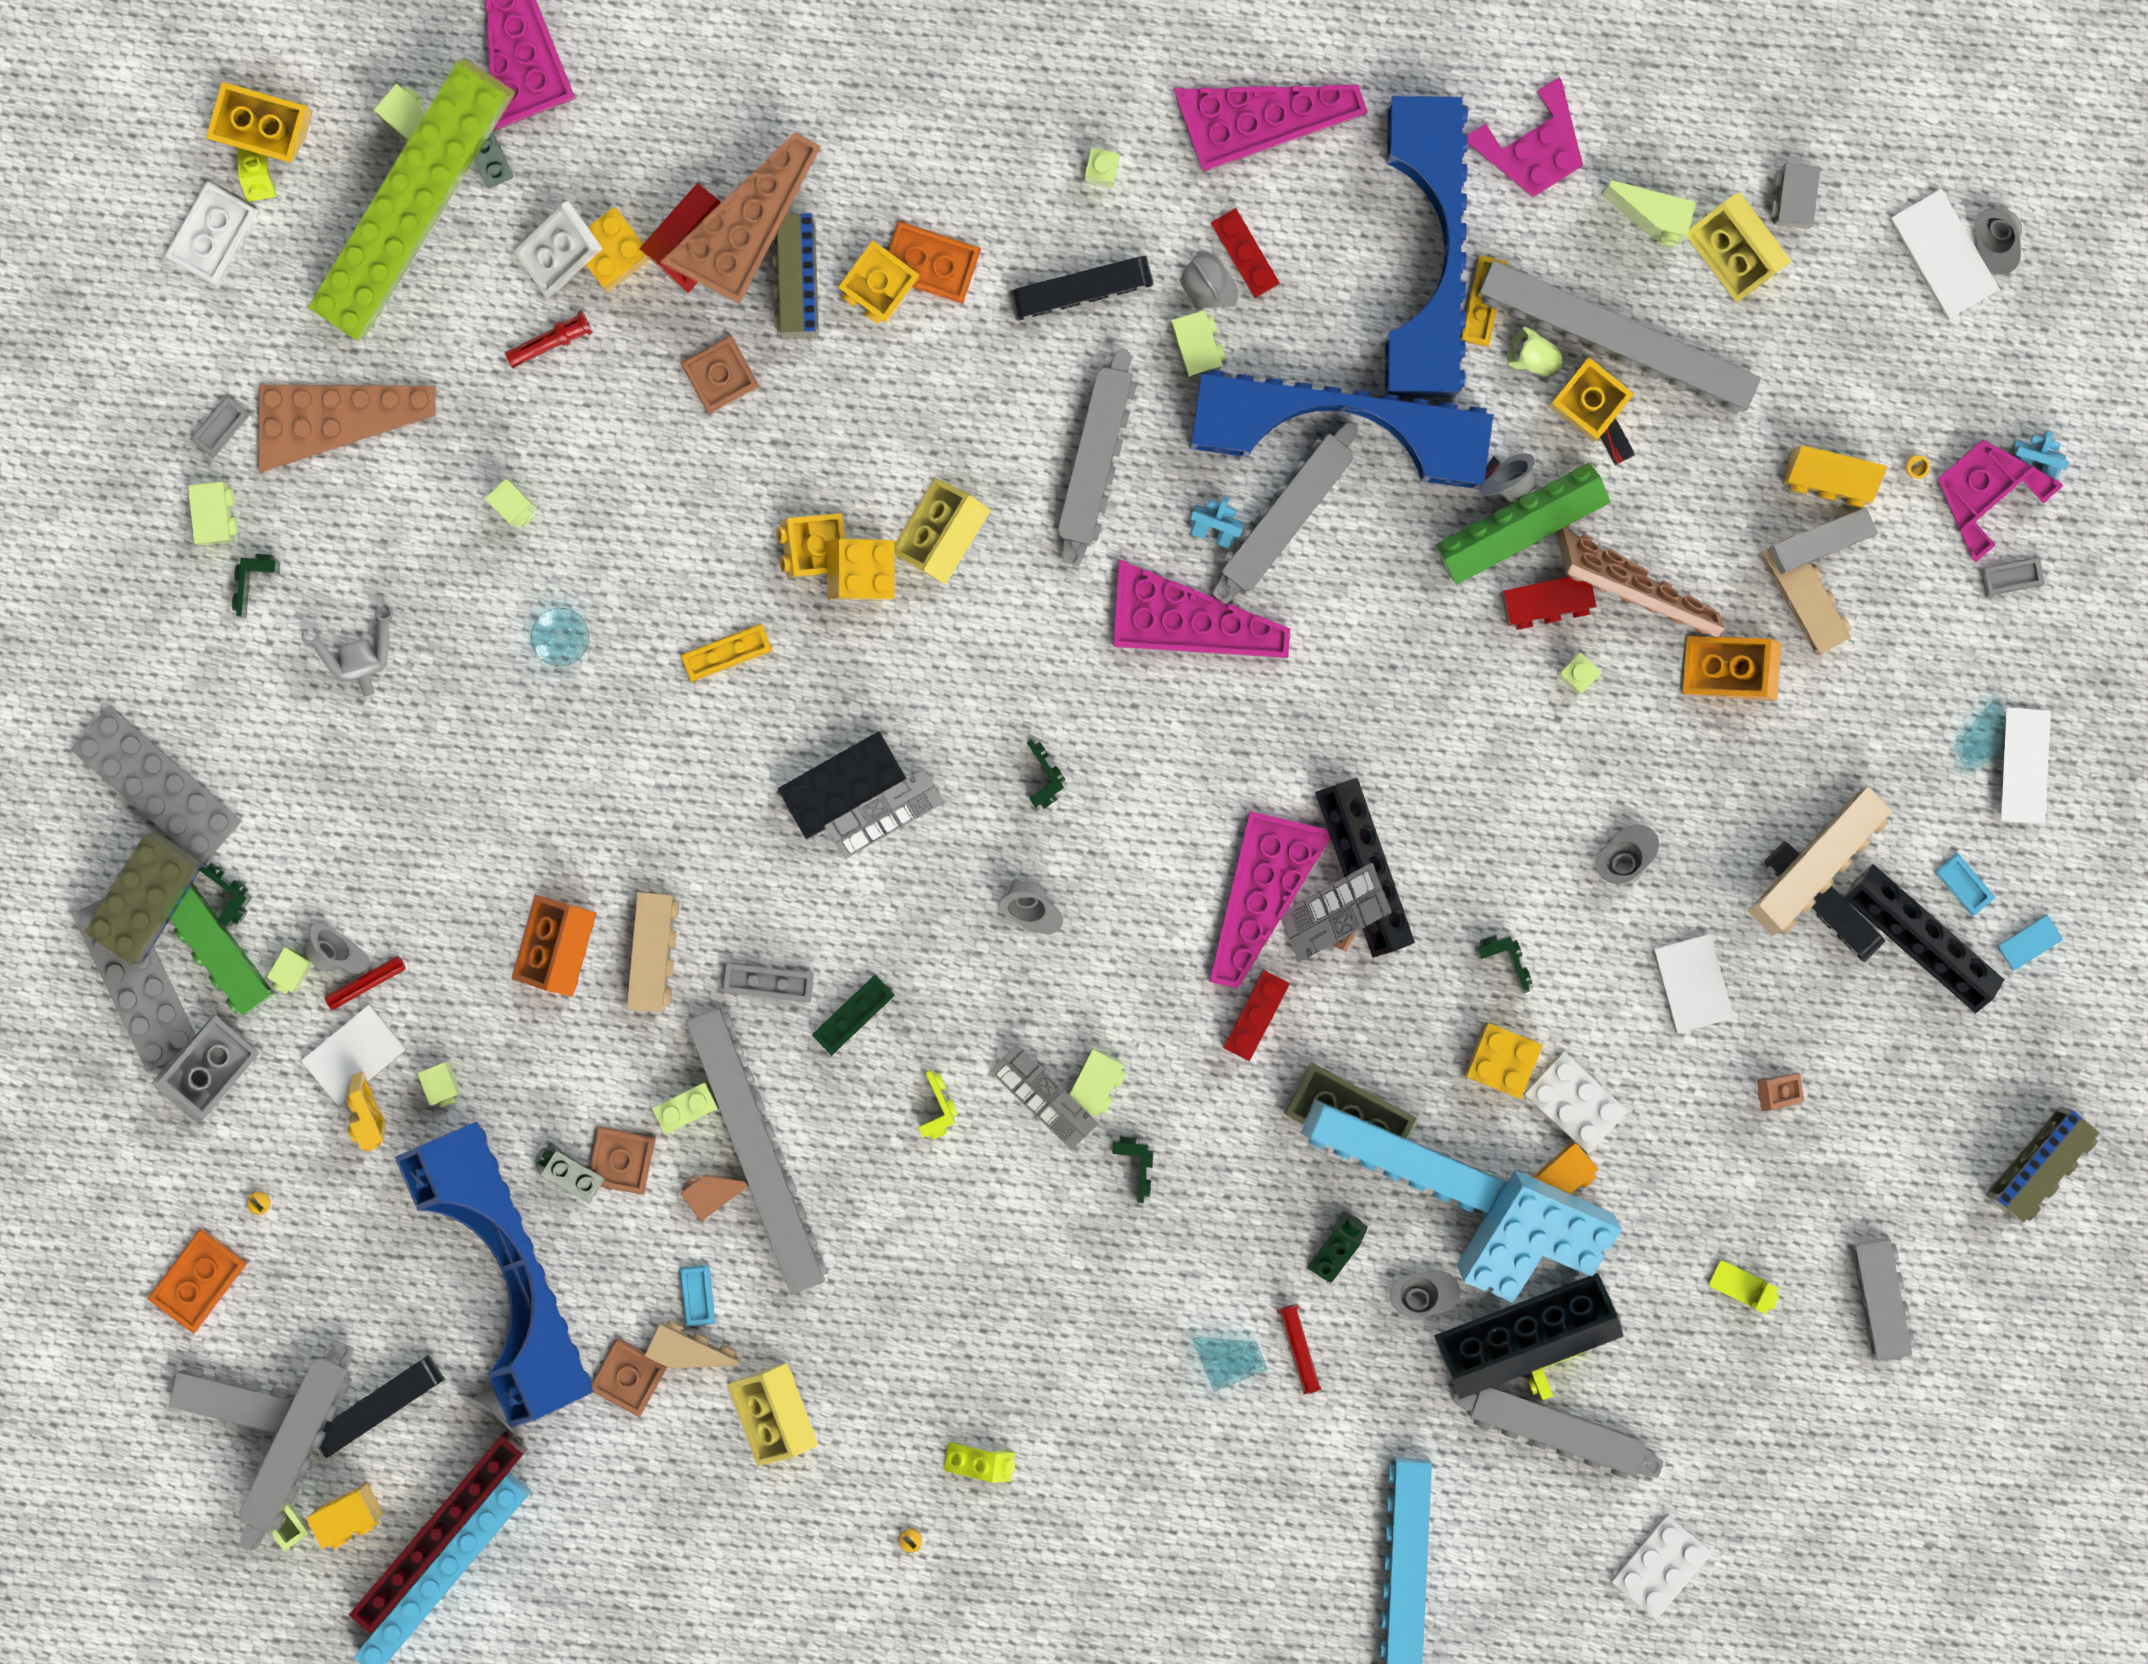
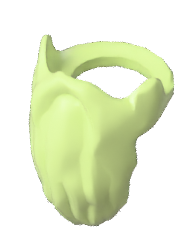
M1522 327L1523 330L1519 331L1511 340L1512 345L1507 353V364L1514 369H1527L1531 373H1537L1544 377L1552 376L1563 368L1564 358L1558 347L1548 339L1538 335L1536 331ZM1527 338L1520 352V359L1516 360L1515 346L1522 339Z

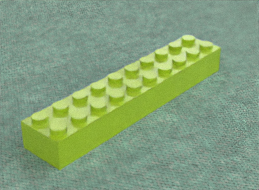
M468 59L456 62L307 308L356 341L367 335L516 92Z

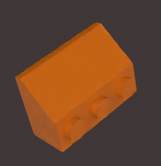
M535 894L511 979L548 992L573 997L597 912Z

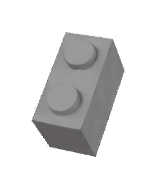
M1785 163L1781 170L1776 171L1774 187L1779 188L1778 197L1772 200L1770 216L1775 217L1774 225L1809 229L1813 226L1821 167Z

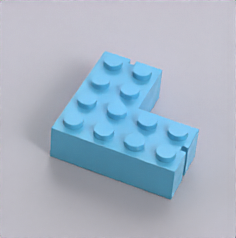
M1515 1170L1456 1265L1465 1283L1487 1291L1489 1288L1491 1294L1514 1303L1543 1256L1593 1277L1606 1256L1603 1249L1610 1250L1622 1228L1614 1213Z

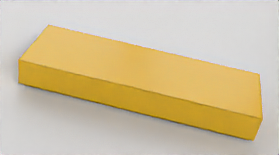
M1478 255L1466 310V326L1461 333L1460 340H1465L1466 343L1489 347L1497 309L1483 305L1481 303L1482 299L1476 295L1489 265L1493 261L1507 265V261Z
M761 623L680 656L690 682H694L773 650Z

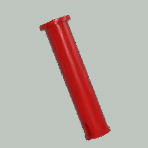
M1293 1304L1276 1311L1282 1317L1303 1388V1394H1308V1392L1310 1394L1321 1390V1386L1319 1385L1297 1311L1299 1304Z

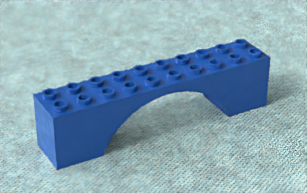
M1392 96L1388 104L1387 165L1398 169L1412 179L1433 205L1444 239V262L1441 278L1430 302L1412 320L1390 331L1385 338V394L1399 397L1455 398L1462 391V387H1465V370H1460V361H1462V358H1465L1466 344L1465 340H1460V332L1466 326V312L1461 311V303L1466 298V281H1461V274H1463V270H1466V252H1461V245L1466 241L1467 224L1461 223L1464 211L1467 209V193H1462L1464 182L1467 181V164H1462V157L1467 152L1468 137L1467 135H1462V128L1465 127V123L1468 120V106L1463 105V97Z
M1208 370L1207 374H1201L1190 446L1191 450L1248 457L1257 443L1283 422L1312 412L1339 411L1367 418L1390 432L1411 456L1422 482L1479 489V487L1484 485L1494 414H1488L1486 408L1471 406L1469 410H1460L1457 404L1441 402L1440 406H1431L1428 400L1412 398L1411 402L1399 401V396L1383 394L1382 398L1370 397V392L1353 390V394L1341 393L1342 389L1338 387L1324 386V390L1312 389V384L1295 382V386L1283 385V380L1266 378V382L1254 381V376L1237 374L1236 378L1225 377V372Z
M474 1122L395 1156V1160L417 1211L442 1214L465 1225L486 1244L502 1270L509 1295V1327L502 1351L487 1375L511 1428L536 1421L594 1392L591 1388V1378L583 1369L579 1360V1350L572 1343L568 1334L567 1322L558 1311L556 1297L544 1278L545 1271L534 1255L533 1243L522 1227L521 1215L514 1208L510 1199L509 1187L502 1180L498 1171V1161L491 1154L486 1143V1133L479 1126L478 1122Z

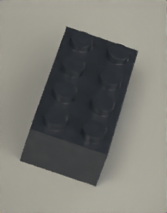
M878 731L782 785L777 790L803 836L808 840L826 830L825 825L907 778L882 733Z

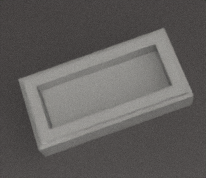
M227 395L190 440L214 459L251 414Z
M2040 556L1981 568L1987 597L2045 585Z

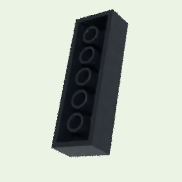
M1596 1273L1593 1277L1588 1276L1446 1330L1434 1335L1443 1363L1460 1400L1622 1338L1624 1334L1615 1307L1599 1273Z

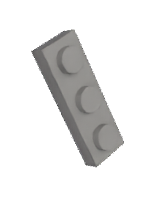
M726 963L723 992L810 1003L814 973Z

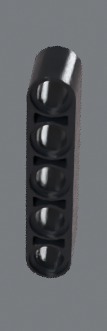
M1140 256L1019 287L1009 291L1015 319L1020 321L1024 320V317L1028 315L1036 317L1052 313V309L1061 308L1063 310L1081 305L1080 302L1089 300L1090 303L1109 298L1108 295L1117 293V295L1137 291V287L1141 286L1148 288L1154 285L1147 256Z
M1783 841L1764 860V864L1767 867H1772L1776 871L1774 874L1779 877L1800 854L1789 843ZM1832 886L1822 894L1818 892L1813 898L1816 903L1811 908L1817 912L1816 916L1829 929H1834L1838 933L1836 936L1850 950L1854 949L1858 953L1857 957L1863 962H1866L1886 942Z
M427 1355L397 1377L391 1379L373 1393L336 1416L332 1422H327L323 1428V1432L326 1435L319 1447L325 1459L442 1382L445 1378L430 1355Z

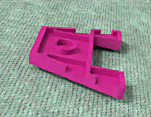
M1560 77L1536 92L1552 118L1503 149L1500 147L1486 124L1467 135L1470 147L1502 171L1505 176L1532 198L1583 166Z
M1983 439L1938 478L1971 557L1975 562L1996 545L1977 525L1976 521L2023 481L2042 503H2045L2064 486L2061 482Z

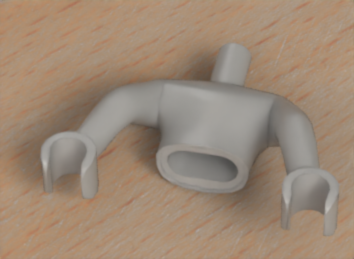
M388 605L387 608L390 615L387 618H381L378 610L376 609L375 617L379 621L376 654L372 651L368 640L352 643L338 648L341 661L339 665L319 639V632L315 627L313 628L316 637L313 640H307L304 632L302 631L301 633L302 641L307 645H312L320 659L339 681L346 682L358 679L363 696L375 693L369 676L382 671L386 666L389 649V621L393 616V610Z

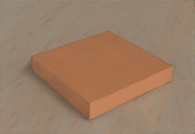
M732 335L680 363L708 414L719 410L760 387Z
M598 1126L589 1169L603 1176L604 1181L600 1187L645 1195L656 1137Z
M616 1338L594 1378L591 1388L595 1394L640 1418L667 1367L645 1357V1352Z

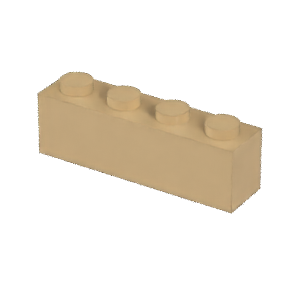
M1769 549L1759 554L1815 655H1820L1851 638L1848 632L1851 630V626L1844 615L1839 616L1834 607L1837 605L1836 599L1829 589L1825 591L1820 582L1823 579L1821 572L1815 564L1811 565L1809 562L1780 574Z
M637 892L627 1009L664 1012L665 1006H670L672 990L667 989V978L673 977L674 960H670L669 956L670 948L676 947L677 931L672 930L673 919H678L680 905L678 901H675V895Z

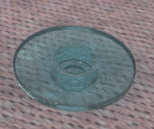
M553 608L542 613L535 621L531 631V643L535 653L544 662L554 666H567L578 661L585 654L590 640L589 629L585 620L578 613L567 608ZM559 632H564L567 635L564 643H559L556 640V635Z

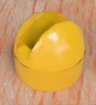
M1921 455L1910 456L1905 462V471L1912 478H1924L1930 471V462ZM1918 461H1921V462H1922V464H1920L1919 466H1916V467L1913 468L1912 471H1911V466H1912V465H1914V464L1917 463Z
M254 1192L247 1199V1208L254 1215H262L270 1209L271 1199L265 1192ZM253 1198H255V1199L258 1201V1203H259L262 1207H264L262 1210H260V1209L253 1203V1201H252Z
M906 1529L901 1533L899 1545L903 1551L914 1553L922 1545V1536L916 1529ZM906 1535L917 1545L915 1548L904 1539Z

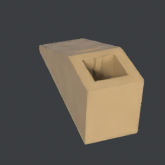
M672 1320L659 1324L645 1354V1357L671 1369L737 1366L741 1358L736 1356L737 1351L726 1345H721L718 1348L709 1344L711 1341L709 1337L695 1332L694 1336L683 1331V1325Z

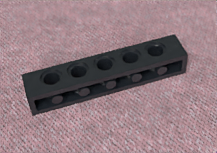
M1358 777L1316 791L1315 794L1344 878L1372 863L1391 910V913L1362 928L1372 958L1414 944L1415 941Z
M1872 864L1854 880L1844 899L1976 1014L1995 998L2005 979L1879 868Z

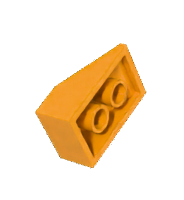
M1687 636L1682 694L1741 700L1777 701L1782 643L1768 638Z

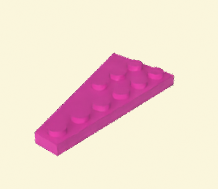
M486 0L490 73L495 79L516 92L493 130L497 131L575 100V95L537 0Z
M1359 85L1173 89L1202 172L1368 114Z
M1119 559L1113 647L1289 658L1290 628L1231 604L1225 605L1214 597Z
M1249 811L1209 982L1239 988L1331 839L1327 829Z

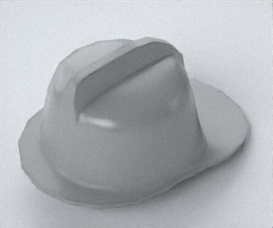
M2008 207L1985 209L1978 214L1975 220L1977 251L1990 272L2000 275L2008 274L2017 268L2021 259V221L2015 213L2008 210Z
M1206 251L1197 252L1179 279L1182 288L1196 308L1235 307L1238 300V289L1221 260L1212 253Z
M1522 453L1506 459L1485 480L1484 485L1479 487V492L1487 496L1501 494L1510 502L1520 500L1533 489L1536 483L1533 471L1535 458L1531 454Z
M1639 824L1628 826L1619 832L1597 856L1596 868L1602 879L1614 884H1630L1638 880L1643 871L1658 854L1660 844L1657 834L1650 827Z
M1015 879L1011 884L1008 894L1004 895L999 902L1000 911L1028 931L1047 935L1057 932L1062 927L1063 916L1061 912L1047 901L1043 887L1037 883L1022 882Z
M321 922L314 923L309 928L310 940L304 946L302 952L316 968L325 972L342 969L353 974L364 973L368 969L369 959L367 954L350 939Z
M1444 1271L1411 1274L1400 1277L1394 1282L1390 1290V1300L1393 1307L1400 1314L1414 1320H1422L1429 1316L1443 1314L1455 1307L1460 1299L1461 1288L1457 1279Z
M489 1387L474 1399L457 1393L464 1401L492 1417L508 1433L513 1436L515 1435L508 1424L493 1387Z

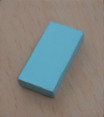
M1958 853L1935 871L1936 875L1971 916H1975L1996 898Z
M2045 915L1997 945L2012 971H2015L2064 939L2050 917Z
M710 1265L680 1268L686 1327L715 1324Z

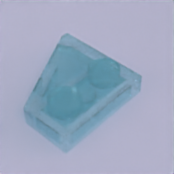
M1998 697L1990 701L1986 709L1954 745L1965 772H1969L2004 756L2006 714Z
M1204 1337L1192 1338L1214 1392L1268 1370L1256 1341Z

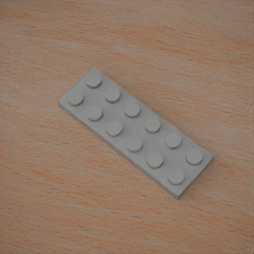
M111 706L104 710L70 749L188 854L203 864L212 857L242 822Z
M103 898L72 913V916L146 1071L149 1072L170 1062L196 1034L154 946L145 961L130 965L84 933L103 902Z

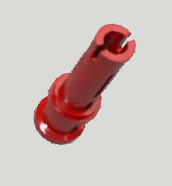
M578 311L576 316L564 322H556L553 325V329L505 351L506 358L511 367L514 369L522 363L561 344L568 346L572 340L586 333L588 335L593 334L583 311Z

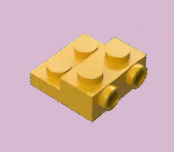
M872 240L838 288L844 292L841 298L855 307L859 303L867 309L864 315L877 325L881 320L887 324L903 303V299L920 275Z
M842 513L786 518L780 521V526L776 528V538L779 544L783 543L784 555L780 556V569L783 573L787 574V579L827 574V541L845 539Z
M362 1071L352 1075L350 1087H348L349 1096H346V1100L351 1110V1116L349 1117L350 1126L347 1127L352 1142H358L360 1149L368 1152L378 1148L381 1142H383L386 1122Z

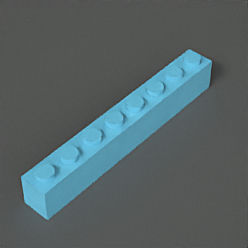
M1314 1100L1300 1131L1309 1137L1307 1143L1324 1150L1325 1145L1334 1148L1333 1154L1343 1159L1349 1160L1350 1156L1358 1158V1164L1374 1171L1377 1166L1384 1169L1383 1175L1393 1180L1399 1181L1400 1177L1409 1180L1407 1185L1424 1192L1425 1188H1429L1434 1191L1432 1194L1434 1197L1445 1202H1449L1450 1198L1459 1201L1457 1206L1472 1213L1475 1208L1483 1211L1481 1216L1484 1218L1507 1184V1181L1317 1100Z
M1395 1458L1394 1465H1389L1388 1482L1393 1483V1494H1388L1387 1512H1392V1524H1386V1541H1390L1391 1546L1390 1553H1385L1384 1570L1389 1571V1582L1383 1583V1600H1388L1387 1611H1382L1381 1619L1382 1629L1387 1630L1386 1641H1381L1380 1658L1385 1659V1664H1423L1432 1474L1430 1459Z
M508 1473L353 1658L360 1664H387L532 1491L511 1473Z

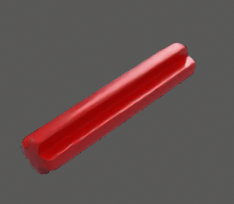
M400 956L394 957L325 996L328 1007L331 1010L336 1009L406 969L405 963Z

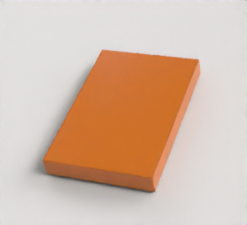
M898 221L888 252L920 275L912 288L964 304L981 248Z
M200 1228L147 1299L191 1333L195 1334L248 1263Z

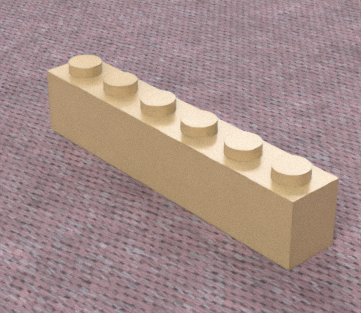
M1869 786L1857 792L1751 906L1748 912L1771 936L1780 932L1784 934L1789 932L1798 922L1795 917L1800 912L1806 913L1816 903L1813 898L1817 893L1820 892L1822 894L1828 890L1834 883L1831 878L1837 872L1841 874L1852 864L1851 856L1855 852L1861 853L1871 843L1868 838L1874 832L1878 834L1888 825L1889 821L1886 818L1893 810Z

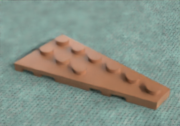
M794 132L660 263L740 305L821 146Z
M259 385V473L436 416V386Z
M1569 525L1556 532L1566 574L1576 581L1583 580L1593 584L1596 589L1602 592H1612L1626 602H1636L1652 613L1659 612L1667 615L1676 623H1686L1702 634L1710 633L1719 637L1723 631L1724 625L1720 613L1690 595H1686L1684 598L1679 596L1670 583L1662 580L1660 584L1647 577L1648 570L1610 548L1604 551L1601 550L1592 541L1593 538L1585 533L1579 537L1569 531Z

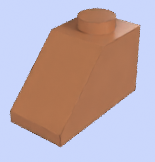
M695 1174L683 1183L686 1189L680 1194L702 1222L747 1188L749 1184L745 1179L705 1174L699 1178Z

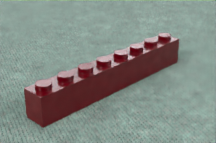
M505 1431L348 1616L371 1634L528 1449Z

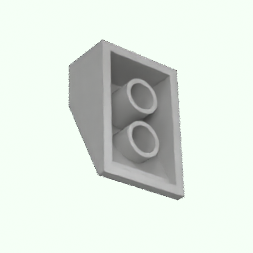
M214 1015L171 1059L152 1081L151 1085L193 1121L204 1120L259 1055V1052Z

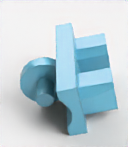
M2046 430L2042 437L2032 435L2030 443L2039 445V447L2015 440L2013 446L2014 457L2032 466L2033 461L2043 463L2040 471L2055 480L2060 474L2061 469L2067 470L2069 461L2066 460V455L2049 450L2059 451L2061 446L2060 442L2052 440V431Z
M1224 496L1221 504L1210 500L1207 508L1195 505L1190 518L1193 520L1190 534L1199 538H1205L1209 526L1220 530L1215 543L1230 548L1236 537H1240L1245 522L1234 519L1237 510L1227 506L1229 498Z

